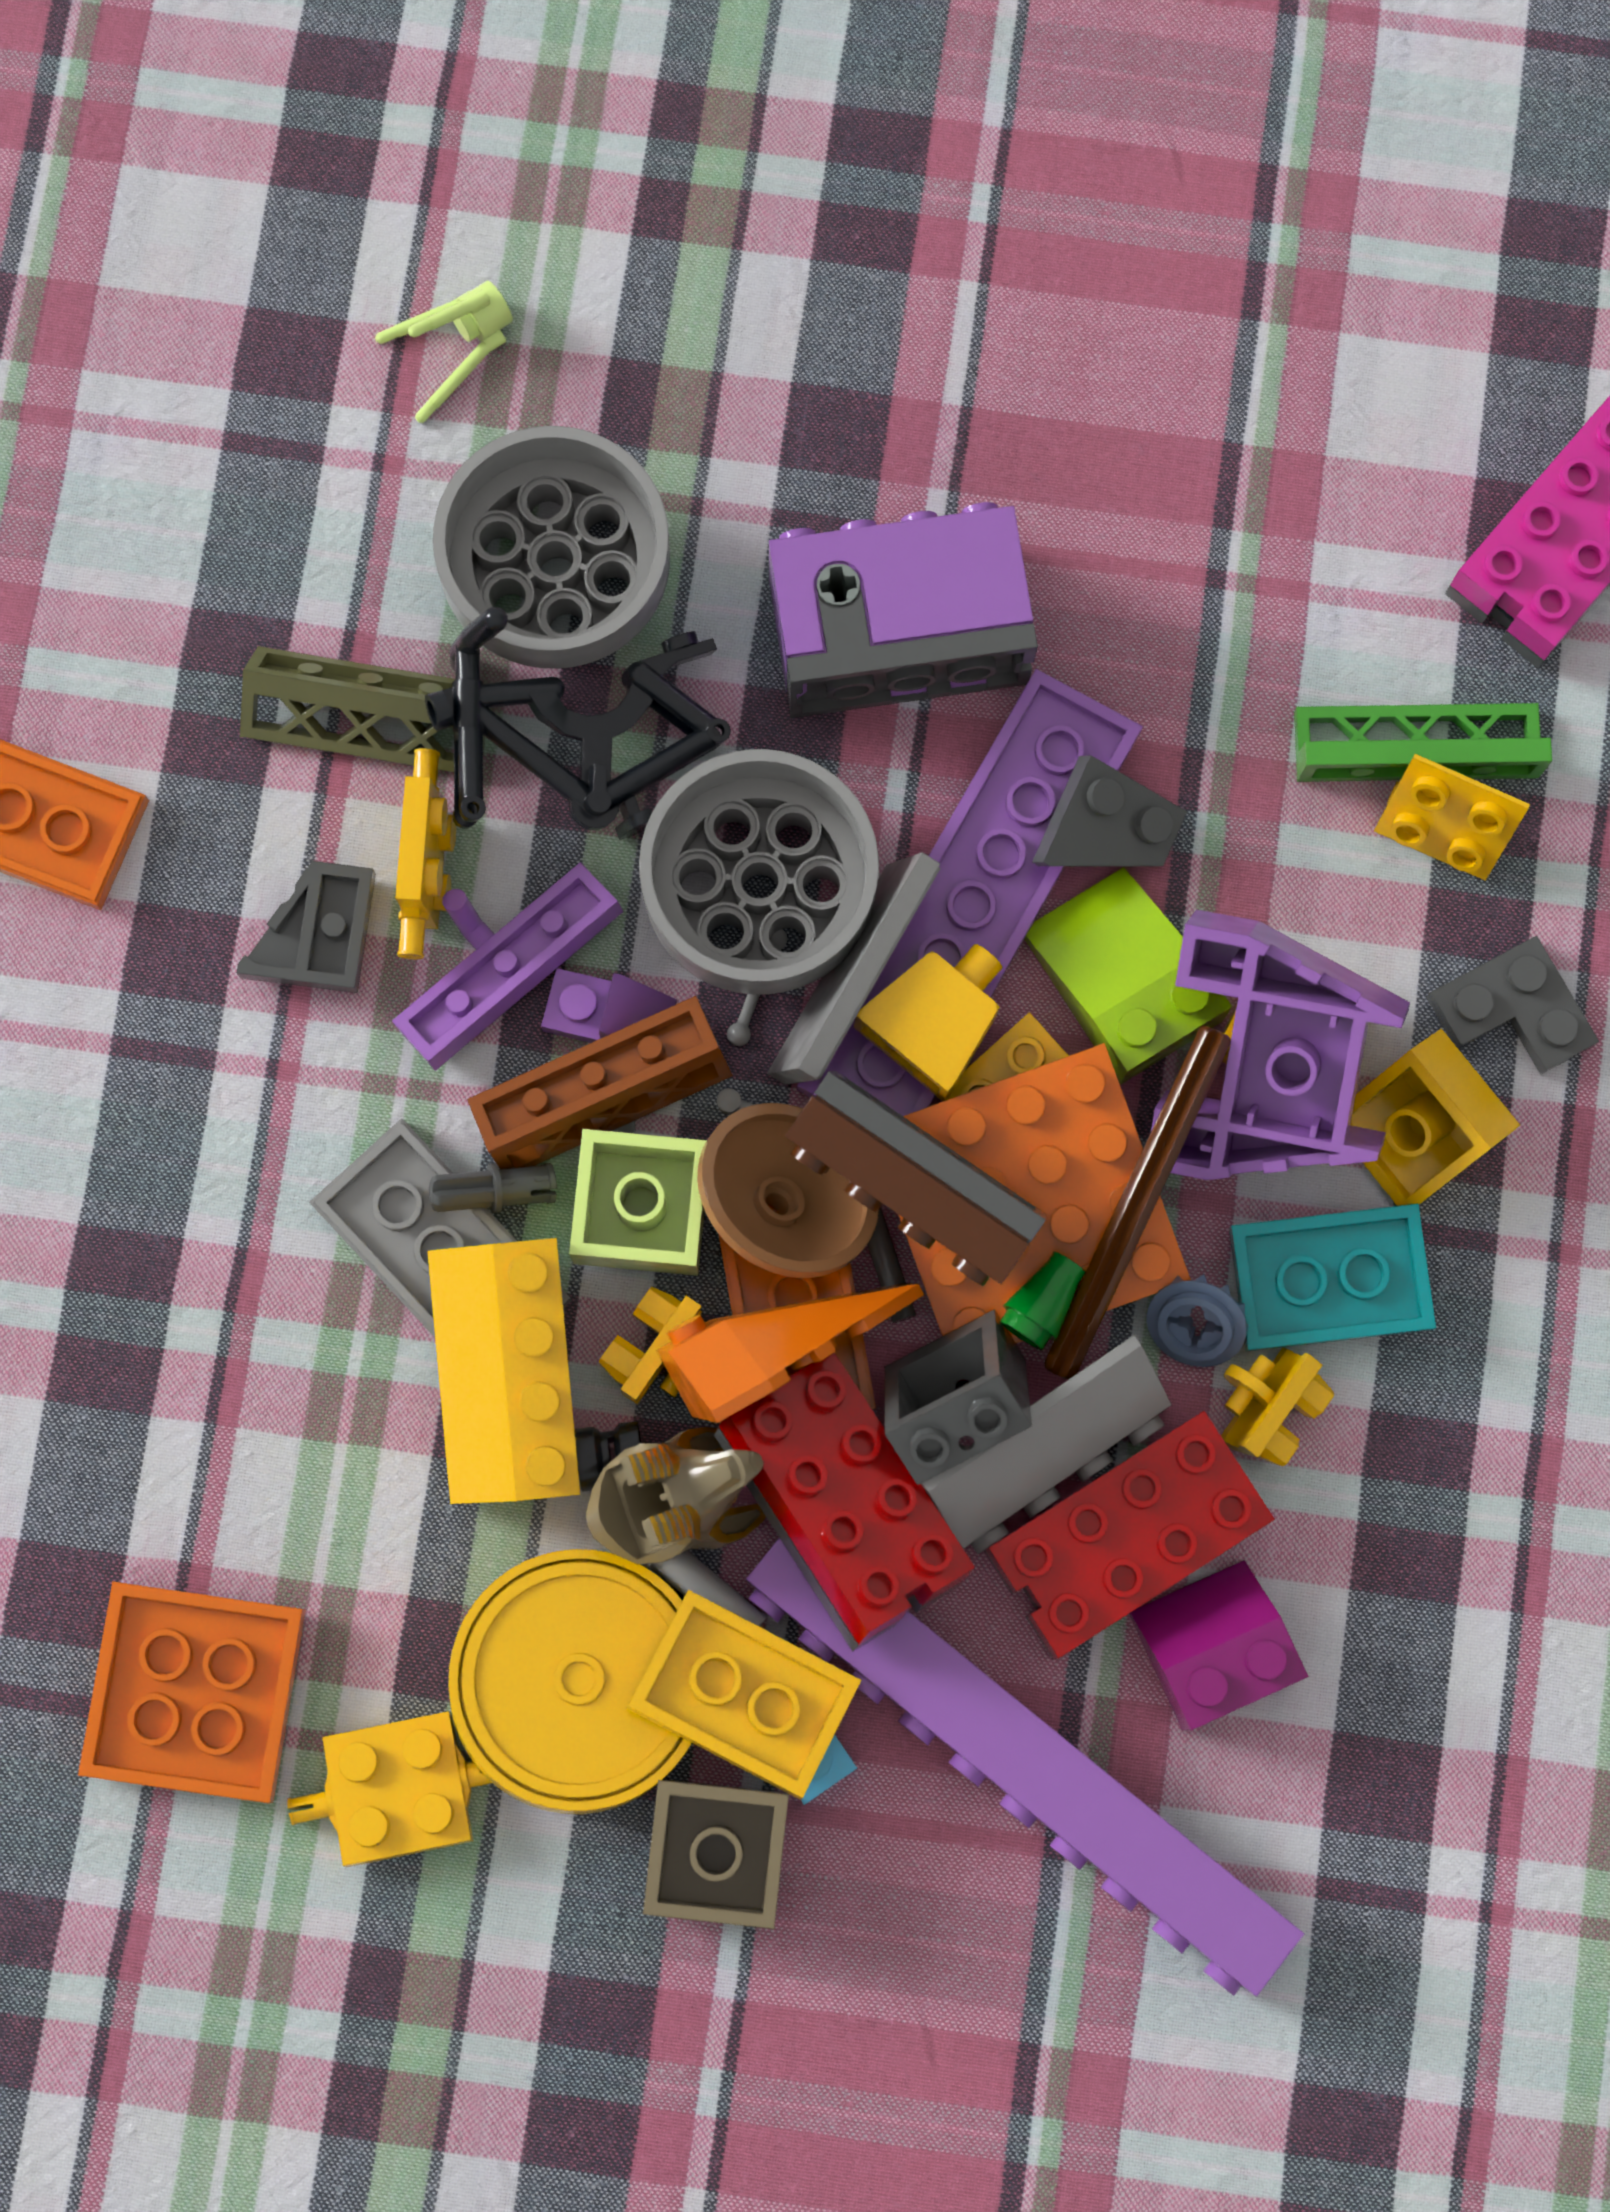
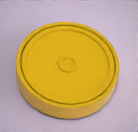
M590 1549L561 1550L542 1554L520 1563L497 1578L483 1591L465 1616L453 1645L449 1665L448 1686L453 1721L465 1750L477 1768L499 1789L516 1800L538 1809L562 1814H589L614 1809L632 1802L657 1786L658 1780H663L683 1758L691 1742L628 1710L627 1707L682 1602L678 1594L664 1580L641 1564L633 1563L609 1552Z

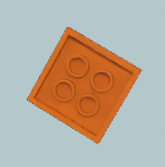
M112 1581L78 1776L269 1804L274 1803L306 1610Z

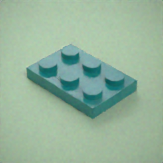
M1419 1204L1239 1224L1229 1227L1238 1301L1245 1303L1246 1324L1249 1325L1244 1341L1245 1352L1436 1329Z

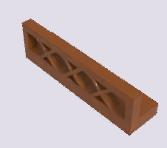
M694 996L470 1097L467 1101L486 1148L500 1169L538 1165L580 1146L582 1129L613 1131L728 1079L733 1075L697 997Z

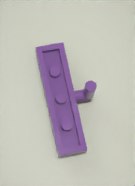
M580 862L494 934L481 920L464 891L460 889L449 890L443 896V906L460 933L476 950L394 1018L392 1022L436 1071L622 914L623 910L619 902Z

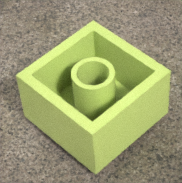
M582 1129L569 1250L573 1264L698 1276L705 1210L701 1202L697 1178L699 1158L707 1140Z

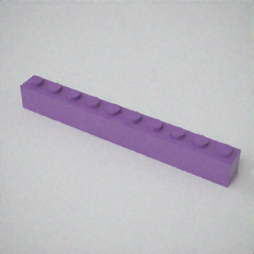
M778 1538L746 1578V1582L755 1588L748 1598L752 1603L777 1623L784 1614L792 1618L805 1629L798 1638L802 1644L828 1663L836 1654L855 1670L852 1675L861 1680L857 1689L877 1705L885 1695L905 1711L898 1720L901 1725L927 1746L935 1736L955 1752L948 1763L977 1787L987 1778L1001 1789L1006 1795L999 1805L1027 1828H1030L1037 1819L1057 1836L1050 1846L1077 1869L1081 1870L1087 1861L1108 1877L1101 1885V1888L1130 1912L1138 1903L1149 1910L1159 1919L1152 1927V1930L1181 1954L1191 1945L1204 1955L1210 1962L1203 1972L1231 1995L1235 1996L1239 1989L1243 1987L1246 1991L1257 1997L1303 1937L1304 1933L909 1611L900 1619L896 1626L852 1652L780 1538Z

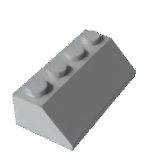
M1133 1335L1030 1406L1032 1427L921 1483V1485L962 1548L964 1549L971 1544L977 1554H979L1009 1533L1002 1522L1022 1508L1032 1518L1061 1498V1495L1054 1486L1067 1477L1076 1473L1081 1482H1084L1113 1462V1459L1107 1452L1109 1448L1125 1437H1128L1135 1447L1165 1426L1159 1414L1172 1404L1141 1343Z

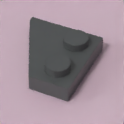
M1091 755L1079 756L1032 863L1039 867L1164 866L1187 811Z
M312 861L296 882L295 892L291 898L281 904L268 921V930L248 957L244 955L238 963L236 973L240 979L358 993L376 878L374 869Z

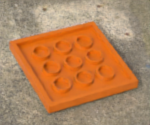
M1105 1043L903 1116L1046 1214V1221L1029 1243L1002 1285L991 1277L984 1286L978 1284L952 1265L953 1259L957 1254L936 1240L932 1247L928 1249L906 1235L942 1336L994 1309L1000 1319H1002L1007 1311L1003 1305L1048 1261L1054 1251L1066 1256L1083 1268L1085 1272L1087 1271L1143 1150ZM1159 1196L1107 1311L1158 1293L1159 1290L1170 1285L1178 1275L1184 1281L1191 1280L1161 1196ZM898 1214L900 1221H902L903 1217ZM1083 1278L1081 1279V1281H1080L1079 1284H1078V1287H1077V1289H1076V1292H1075V1294H1074V1297H1075V1295H1076V1293H1077V1291H1078V1288H1079V1286H1080V1284H1081ZM1009 1332L1015 1343L1022 1342L1021 1339Z

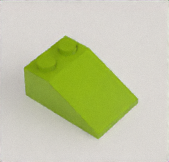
M1124 867L1034 921L1025 937L1026 943L1094 1047L1105 1043L1120 1085L1194 1040L1199 1028L1202 1026L1213 1028L1223 1022L1232 1008L1225 995L1175 986L1183 936Z

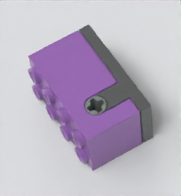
M982 502L967 506L958 514L937 516V513L933 511H918L904 516L901 522L877 525L873 520L862 519L848 522L837 531L816 533L815 530L810 528H797L782 533L779 539L769 540V585L790 719L1023 686L1029 682L1032 673L1031 663L1035 661L1038 645L1014 506L998 508V505L995 503Z

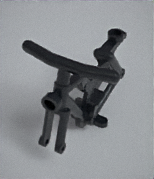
M491 607L467 625L450 647V664L453 671H455V680L452 682V687L425 695L427 713L434 729L439 731L453 726L454 811L452 818L455 825L462 829L474 826L486 810L483 801V735L567 799L571 816L579 826L587 830L596 831L606 828L615 820L620 808L624 821L615 827L618 839L622 840L644 831L653 812L652 809L640 811L636 795L709 752L714 751L731 734V728L725 720L716 718L663 677L664 673L670 668L710 656L717 650L713 638L699 642L695 631L682 633L663 641L661 645L664 653L633 662L629 665L621 678L622 684L626 688V696L618 707L605 714L587 716L569 710L559 700L564 695L565 686L557 677L483 684V681L480 680V648L504 630L508 623V615L505 610L500 607ZM528 704L539 721L562 736L581 741L580 778L489 708ZM648 707L652 708L687 735L611 780L612 738L632 728ZM715 727H718V728L721 729L722 735L720 734V732H719V731L717 730V728H715Z

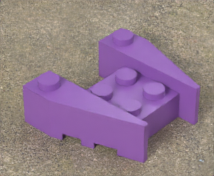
M1196 909L1185 924L1175 986L1237 997L1238 1002L1221 1100L1205 1097L1171 1173L1203 1180L1230 1178L1231 1174L1263 1171L1266 1174L1288 1171L1291 1167L1329 1163L1330 1166L1377 1161L1384 1144L1386 1132L1350 1125L1368 1025L1370 1022L1402 1028L1409 1011L1410 1002L1260 921ZM1170 1090L1165 1091L1155 1107L1151 1131Z

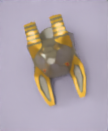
M710 1427L679 1432L665 1443H643L627 1448L603 1468L591 1491L585 1514L588 1528L593 1538L613 1554L636 1564L665 1562L689 1549L713 1550L735 1543L746 1537L766 1518L758 1504L730 1508L737 1501L739 1492L761 1471L764 1466L760 1454L748 1450L731 1449L724 1451L714 1436L717 1428Z

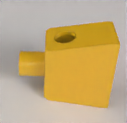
M974 944L955 967L937 953L931 951L864 1005L855 1018L854 1028L934 1093L940 1100L946 1101L997 1016L1000 1008L999 1005L983 991L1003 967L989 951L978 944Z

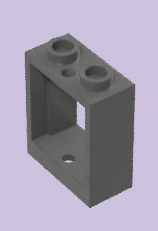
M995 1309L884 1367L885 1435L917 1485L1032 1427L1026 1359L1008 1330L999 1323L1001 1319ZM961 1379L968 1380L967 1382H959ZM963 1436H970L974 1439V1442L969 1446H963L959 1443V1440Z

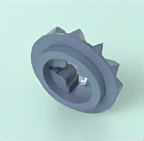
M1204 1274L1196 1280L1184 1281L1178 1275L1170 1285L1159 1290L1154 1295L1147 1311L1148 1330L1156 1345L1172 1359L1191 1366L1210 1367L1230 1360L1242 1348L1249 1328L1245 1319V1303L1236 1302L1231 1297L1228 1284L1221 1288L1209 1284ZM1196 1306L1201 1307V1310L1204 1311V1318L1207 1320L1200 1336L1195 1335L1196 1327L1193 1326V1319L1190 1317L1192 1309H1195Z

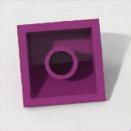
M1245 1560L1129 1613L1182 1730L1192 1731L1309 1677L1281 1616Z

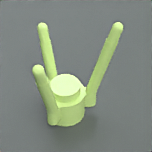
M490 281L482 283L449 303L398 323L376 334V342L384 344L407 334L411 337H418L453 321L457 330L466 341L470 342L475 338L480 340V344L417 412V422L424 423L491 351L506 343L501 329L513 322L512 314L505 299Z

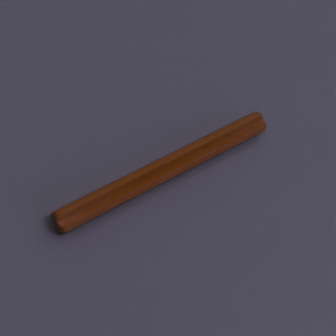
M1209 1026L1199 1028L1071 1303L1058 1338L1053 1342L1044 1362L1045 1368L1051 1373L1068 1380L1078 1373L1230 1046L1231 1039L1227 1034Z

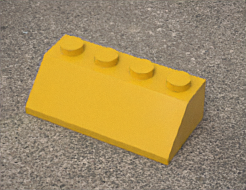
M557 1238L427 1251L450 1504L513 1502L580 1495Z

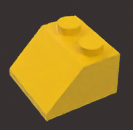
M1442 1028L1410 1049L1356 1094L1350 1124L1351 1126L1386 1132L1378 1160L1362 1163L1397 1206L1420 1205L1521 1126Z

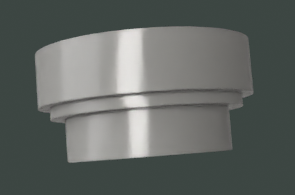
M540 426L518 430L501 436L476 451L456 471L448 483L436 511L433 527L435 563L448 604L461 625L465 628L487 609L494 607L495 603L505 595L514 594L525 600L519 610L507 613L508 623L504 630L483 645L493 653L512 662L531 667L559 669L589 664L619 650L640 633L657 610L664 595L670 570V543L667 516L660 494L651 477L632 455L612 441L595 433L565 426ZM546 501L555 502L562 507L557 515L547 519L538 518L532 514V510L538 504ZM600 521H609L619 527L614 535L604 539L595 538L588 533L590 527ZM497 538H507L515 543L513 549L505 555L494 556L485 551L486 546ZM552 558H564L572 563L570 569L562 575L551 576L541 571L544 563ZM613 577L621 578L629 584L623 593L616 596H607L597 590L601 582ZM565 614L575 615L582 620L580 626L571 633H558L550 627L557 617Z
M749 749L734 751L707 760L680 777L666 791L653 810L645 827L639 855V876L645 909L653 931L671 957L684 969L706 983L721 989L752 995L775 994L798 989L818 980L836 968L849 955L864 932L876 901L879 856L874 831L864 808L852 791L837 776L819 764L796 754L769 749ZM737 822L744 825L750 833L743 842L729 845L721 842L716 837V832L726 823ZM788 826H799L804 828L811 838L802 847L788 848L778 841L777 835ZM701 871L710 874L716 882L707 893L694 895L684 890L681 886L685 877L693 872ZM765 875L776 883L777 888L768 897L754 898L744 891L743 885L753 876ZM815 879H827L833 882L839 891L833 899L826 902H817L806 895L804 889L807 884ZM720 925L735 926L743 934L742 940L736 946L729 949H721L714 946L708 938L710 933ZM792 928L800 932L805 941L794 952H781L773 947L770 939L778 930Z

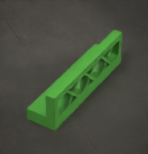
M1538 703L1296 707L1294 711L1297 782L1401 780L1414 754H1418L1472 779L1539 778L1552 762L1551 738L1540 737ZM1523 720L1524 738L1490 739L1485 733L1497 721ZM1437 721H1453L1470 739H1429L1425 734ZM1471 721H1486V722H1485V723L1483 724V726L1479 729V728H1478L1473 722H1471ZM1377 722H1393L1410 739L1368 740L1364 735ZM1411 722L1426 723L1420 729H1418ZM1310 723H1332L1350 740L1310 741ZM1351 723L1365 724L1357 730Z

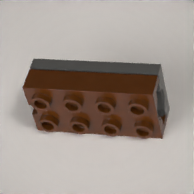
M829 1071L814 1092L816 1095L810 1098L785 1135L786 1138L796 1144L790 1154L822 1176L832 1168L848 1179L850 1182L844 1191L870 1210L877 1212L884 1204L902 1216L903 1220L898 1228L924 1247L930 1249L937 1240L957 1255L953 1259L952 1265L973 1281L984 1286L991 1277L1002 1285L1029 1243L1046 1221V1214L839 1072Z

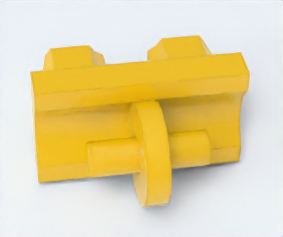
M652 1286L649 1288L634 1310L633 1317L658 1333L647 1352L644 1353L617 1335L599 1360V1364L606 1372L622 1385L620 1389L622 1395L635 1404H639L664 1368V1364L656 1350L671 1342L667 1335L669 1330L692 1317L701 1315L702 1311L700 1309L702 1306L687 1295L681 1302L666 1292ZM668 1374L659 1387L675 1398L678 1390Z
M1282 1348L1273 1362L1267 1357L1259 1355L1248 1371L1237 1365L1230 1364L1223 1375L1236 1389L1224 1406L1235 1416L1221 1434L1226 1445L1232 1450L1259 1457L1282 1467L1287 1465L1298 1449L1300 1439L1281 1424L1293 1407L1304 1416L1315 1419L1323 1413L1335 1396L1333 1390L1317 1374L1323 1365L1308 1353L1299 1355L1287 1348Z

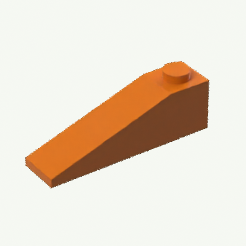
M901 1283L715 1318L704 1322L701 1315H697L669 1330L667 1335L671 1342L656 1351L691 1416L718 1423L789 1382L791 1379L785 1370L786 1367L791 1365L792 1369H798L812 1362L822 1361L836 1352L835 1348L838 1344L835 1338L845 1332L848 1338H852L867 1332L924 1296V1293L919 1284Z

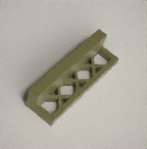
M258 646L243 669L240 737L413 766L414 750L421 748L416 746L422 744L425 748L440 752L438 770L454 772V753L446 752L432 736L438 731L434 729L429 719L425 705V695L451 688L452 682L455 679ZM258 695L280 698L294 716L283 724L257 720ZM301 702L310 703V705L305 707ZM324 706L340 708L354 726L343 734L327 732L314 718L313 714ZM361 712L370 714L367 717H365ZM384 716L400 718L414 736L402 744L386 742L373 727V724ZM421 722L430 724L427 727H425ZM301 723L305 728L296 726H298ZM361 733L365 738L356 736H358ZM483 735V757H484L485 736Z

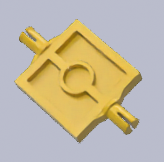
M428 748L414 750L413 777L405 776L395 899L401 909L398 914L401 927L397 955L400 958L412 960L424 958L425 929H438L440 911H446L442 900L445 893L451 890L450 874H443L444 852H453L456 841V825L453 822L452 815L448 814L447 799L440 797V788L437 787L440 752Z
M447 1711L322 1737L328 1771L324 1787L325 1791L287 1798V1806L290 1810L314 1806L310 1809L290 1812L289 1818L292 1826L302 1822L329 1817L338 1833L343 1867L348 1868L474 1842L468 1811L472 1793L471 1788L492 1784V1782L477 1768L473 1761L466 1762L465 1757L457 1746L452 1713Z

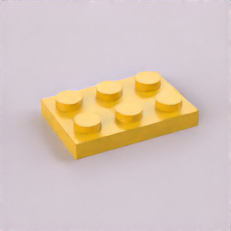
M688 1589L627 1709L801 1800L861 1680Z

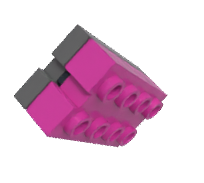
M1610 395L1463 564L1445 592V595L1481 624L1490 615L1504 626L1507 631L1501 640L1538 669L1610 586Z

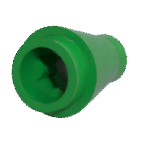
M1054 1251L1048 1261L1003 1305L1007 1311L999 1323L1025 1343L1042 1351L1049 1339L1057 1340L1078 1284L1086 1273L1085 1270L1066 1256Z

